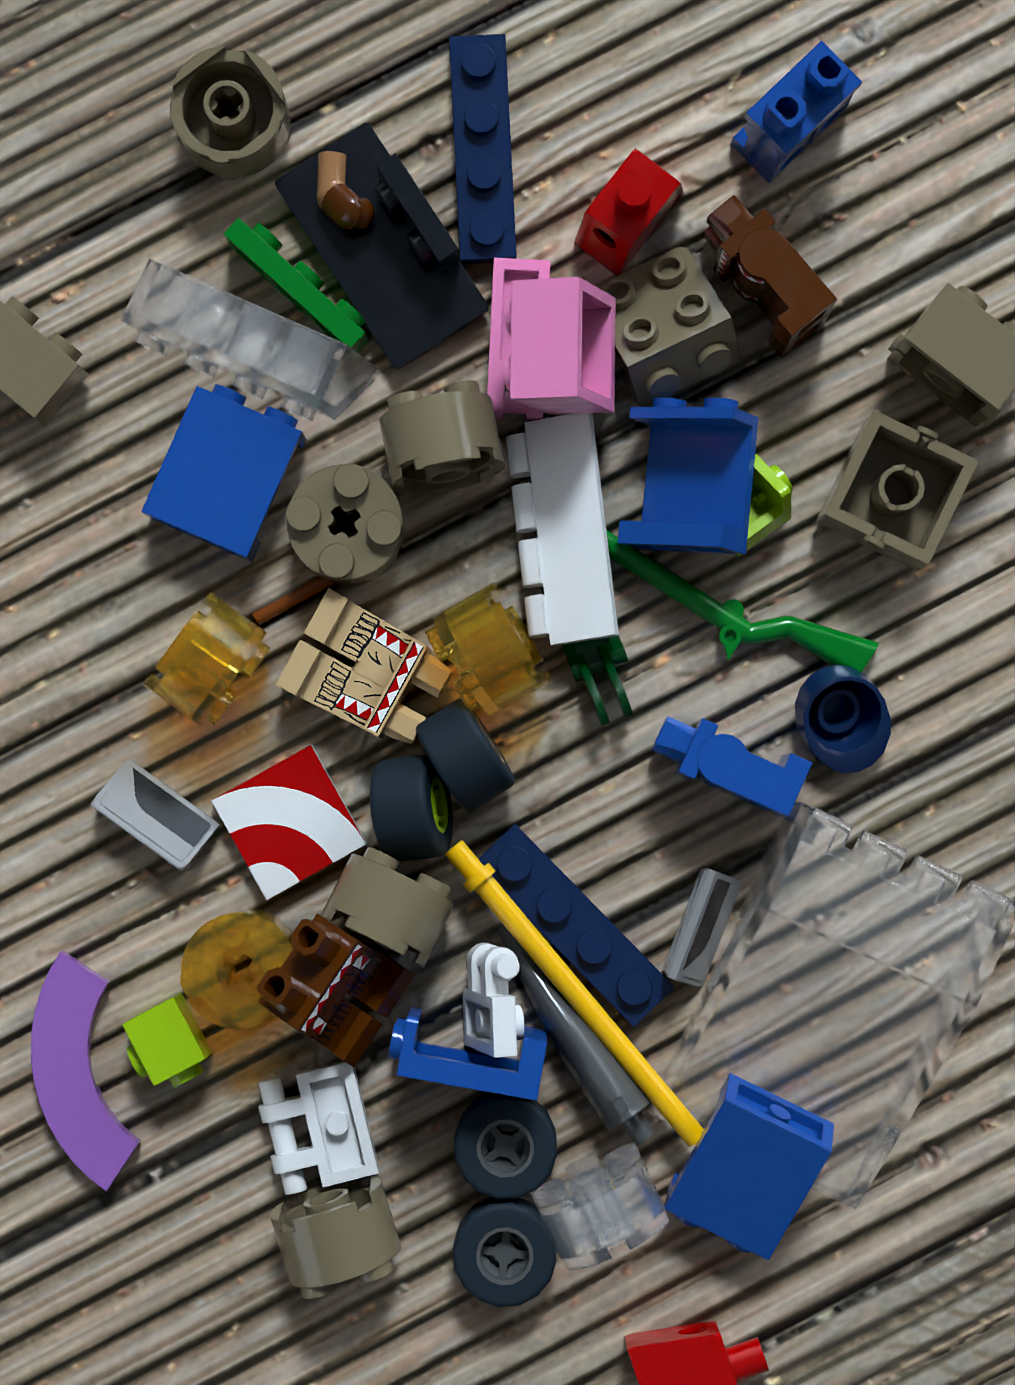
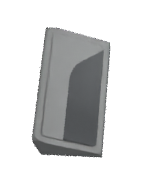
M130 758L124 762L90 804L94 809L181 871H187L221 825Z
M706 867L700 868L662 968L668 978L694 986H702L704 984L741 887L739 880Z

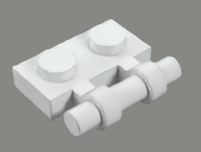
M479 943L472 947L467 954L468 987H462L464 1044L494 1058L517 1056V1040H522L524 1035L522 1008L520 1005H515V996L509 995L508 981L517 975L520 966L517 956L508 948L495 946L490 943Z
M340 1061L297 1072L296 1079L300 1095L285 1098L280 1077L258 1082L263 1104L258 1106L262 1123H268L275 1150V1154L270 1156L274 1174L281 1175L285 1195L306 1190L307 1185L303 1168L315 1165L318 1166L323 1187L379 1174L380 1168L355 1067ZM305 1114L312 1145L297 1148L290 1118Z

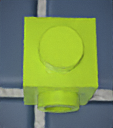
M182 993L165 1000L122 1024L132 1043L126 1050L135 1071L141 1078L148 1075L154 1086L169 1079L173 1088L191 1080L204 1072L200 1062L213 1053Z

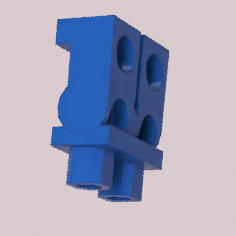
M821 40L746 112L744 118L748 123L732 138L730 144L770 183L805 150L808 142L811 144L847 109L853 93L861 86L862 81Z
M667 716L651 751L678 762L676 775L688 780L695 779L697 775L704 783L779 817H789L813 762L789 753L782 755L777 765L748 752L743 742L733 735L724 733L715 735L719 725L702 718L697 722L696 727L693 728Z

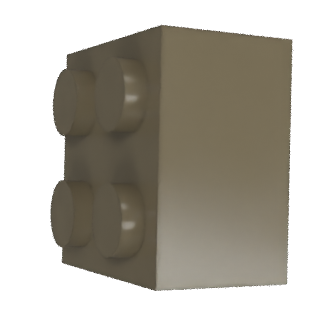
M948 282L923 311L906 334L901 332L888 348L891 354L887 359L973 426L977 427L983 422L988 427L1002 409L1000 407L1015 389V324L1011 322L1000 323L985 311L987 304L978 294L964 286H959L956 289Z
M874 410L864 420L815 522L918 571L929 565L979 461L937 441L939 435L929 428L917 426L915 430ZM921 434H925V435L929 436L931 439L926 438V437L922 436Z

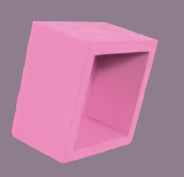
M580 277L511 281V298L507 299L504 308L505 325L508 332L511 333V356L506 358L503 369L504 383L506 389L510 392V399L549 415L614 412L616 298Z

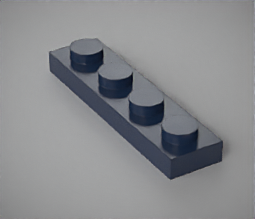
M506 35L450 36L460 262L462 265L494 263V258L517 259Z
M515 823L479 858L483 865L489 862L495 869L492 876L526 917L633 1027L675 988Z

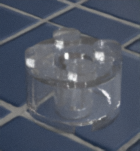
M629 1143L613 1150L601 1162L596 1153L586 1155L565 1168L569 1175L568 1178L564 1180L561 1178L550 1180L530 1193L555 1248L568 1270H580L610 1260L612 1257L609 1251L626 1243L631 1250L656 1235L668 1224L669 1219L665 1212V1205L635 1143Z

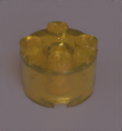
M495 582L488 584L433 617L435 626L425 631L438 657L442 661L448 658L450 662H453L461 678L455 680L454 685L467 708L471 712L475 709L479 712L484 710L490 716L551 682L549 672H536L534 666L544 660L533 639L529 638L528 630L513 606L504 609L500 601H495V598L504 594Z
M212 592L203 601L204 604L212 609L209 614L205 616L199 610L196 615L193 614L155 666L158 671L164 674L161 680L151 674L143 684V686L199 726L204 719L213 725L217 723L237 694L229 688L231 682L239 672L249 678L270 649L267 644L262 642L267 634L266 631Z
M249 909L227 912L201 926L191 937L185 948L180 976L182 989L195 1010L208 1021L230 1029H251L273 1019L276 1015L258 1003L261 995L257 991V986L269 969L281 968L293 950L290 938L293 933L291 929L272 914ZM247 955L253 960L249 969L256 976L255 978L247 976L242 981H239L233 976L236 968L230 961L231 959L237 961Z

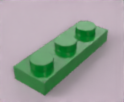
M238 217L224 232L223 235L229 246L353 359L369 343L365 331L361 329L366 323L363 316L342 298L336 305L320 291L325 283L305 263L299 260L293 267L278 253L283 245L262 224L257 223L251 229Z

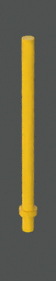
M463 840L458 842L445 853V856L465 878L466 881L462 884L469 893L475 890L688 1147L695 1145L704 1128L492 876L495 869L488 862L486 865H483Z

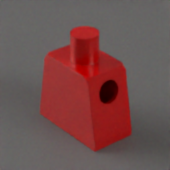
M635 148L584 213L574 244L614 275H620L683 195L684 191L681 183ZM601 229L606 232L616 244L606 240L598 230Z
M716 1321L643 1331L625 1336L627 1350L639 1385H738L737 1382L769 1372L758 1337L725 1348Z

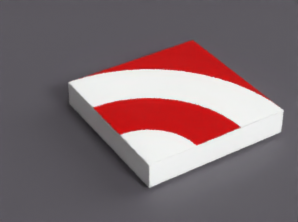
M309 745L211 800L266 900L367 844L313 745Z

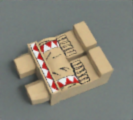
M328 588L304 634L354 661L353 667L351 668L308 643L299 640L275 685L381 739L387 735L393 739L414 745L418 739L416 727L427 718L402 705L412 685H415L439 698L453 672L436 657L430 655L432 650L427 645Z

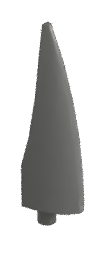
M501 924L497 927L502 942L505 948L513 951L518 958L520 966L517 973L518 978L555 1050L576 1085L607 1131L622 1124L635 1145H640L655 1134L641 1112L651 1101L506 927Z

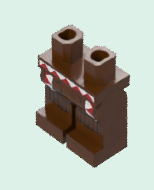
M733 195L707 217L706 222L709 227L704 231L703 237L717 253L713 271L723 283L732 277V284L737 294L744 300L755 302L774 324L768 343L783 358L825 324L837 298L788 240L778 231L773 230L776 221L766 209H763L753 218L737 197Z
M317 913L313 920L302 919L290 936L293 950L281 968L269 969L258 984L257 991L261 995L258 1003L298 1032L326 1048L350 1066L355 1067L383 1024L344 997L349 993L387 1018L416 974L377 948L331 923Z

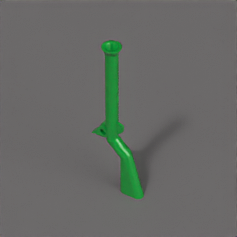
M606 530L610 559L719 628L718 639L724 645L727 661L740 642L747 645H758L789 638L831 666H850L862 672L879 645V642L794 616H780L751 623L742 617L744 607L740 601L730 599L724 604L720 603L638 549L619 544L618 537Z

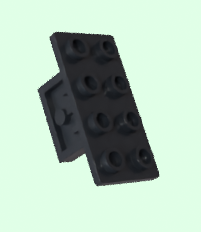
M363 123L275 181L278 192L354 308L366 320L365 325L395 369L399 370L488 312V303L460 262L457 245L397 154L394 153L390 156L370 124ZM320 152H340L347 156L345 185L354 191L360 199H368L374 207L373 221L366 229L353 228L346 230L341 228L319 208L317 204L318 154Z

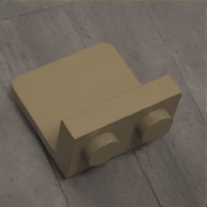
M674 248L596 286L616 298L615 350L622 361L631 394L639 407H646L652 404L654 398H669L677 391L709 376L717 375L728 367L742 361L732 317L687 248Z

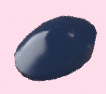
M833 665L814 672L800 687L795 702L796 727L807 750L816 760L831 770L841 773L860 772L872 766L884 753L891 735V718L885 699L868 676L850 666Z

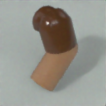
M320 152L318 154L317 204L319 208L341 228L346 230L353 228L366 229L373 221L374 207L368 199H360L354 191L345 185L347 156L340 152Z

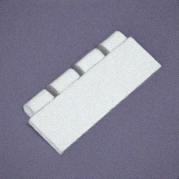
M592 413L566 414L525 422L526 434L519 433L507 436L506 445L510 477L523 478L531 476V483L528 482L511 487L516 532L529 533L537 531L538 539L532 538L518 542L523 588L544 587V594L524 598L529 638L549 637L550 645L552 646L619 636Z

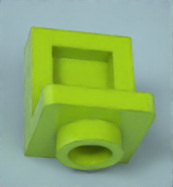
M755 454L746 551L791 519V493L793 492V487L790 480L778 466L771 465L769 467L757 454Z

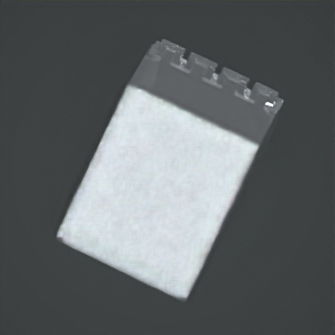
M795 802L789 817H782L662 1079L704 1129L717 1107L720 1089L729 1073L834 1123L832 1153L811 1189L856 1210L975 1011L1014 926L1009 922L1015 911V900L971 880L960 901L954 898L960 885L962 875L919 855L915 857L907 875H904L899 871L907 855L906 849L863 830L853 850H850L845 845L851 834L852 824L820 809H813L812 806L803 802ZM651 1102L647 1112L668 1122Z

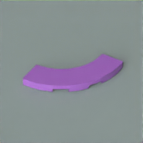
M61 951L47 974L34 1012L31 1032L33 1080L39 1104L58 1143L73 1163L88 1178L107 1191L141 1140L131 1133L111 1111L100 1088L95 1083L91 1066L90 1048L93 1023L100 1001L110 981L67 952Z

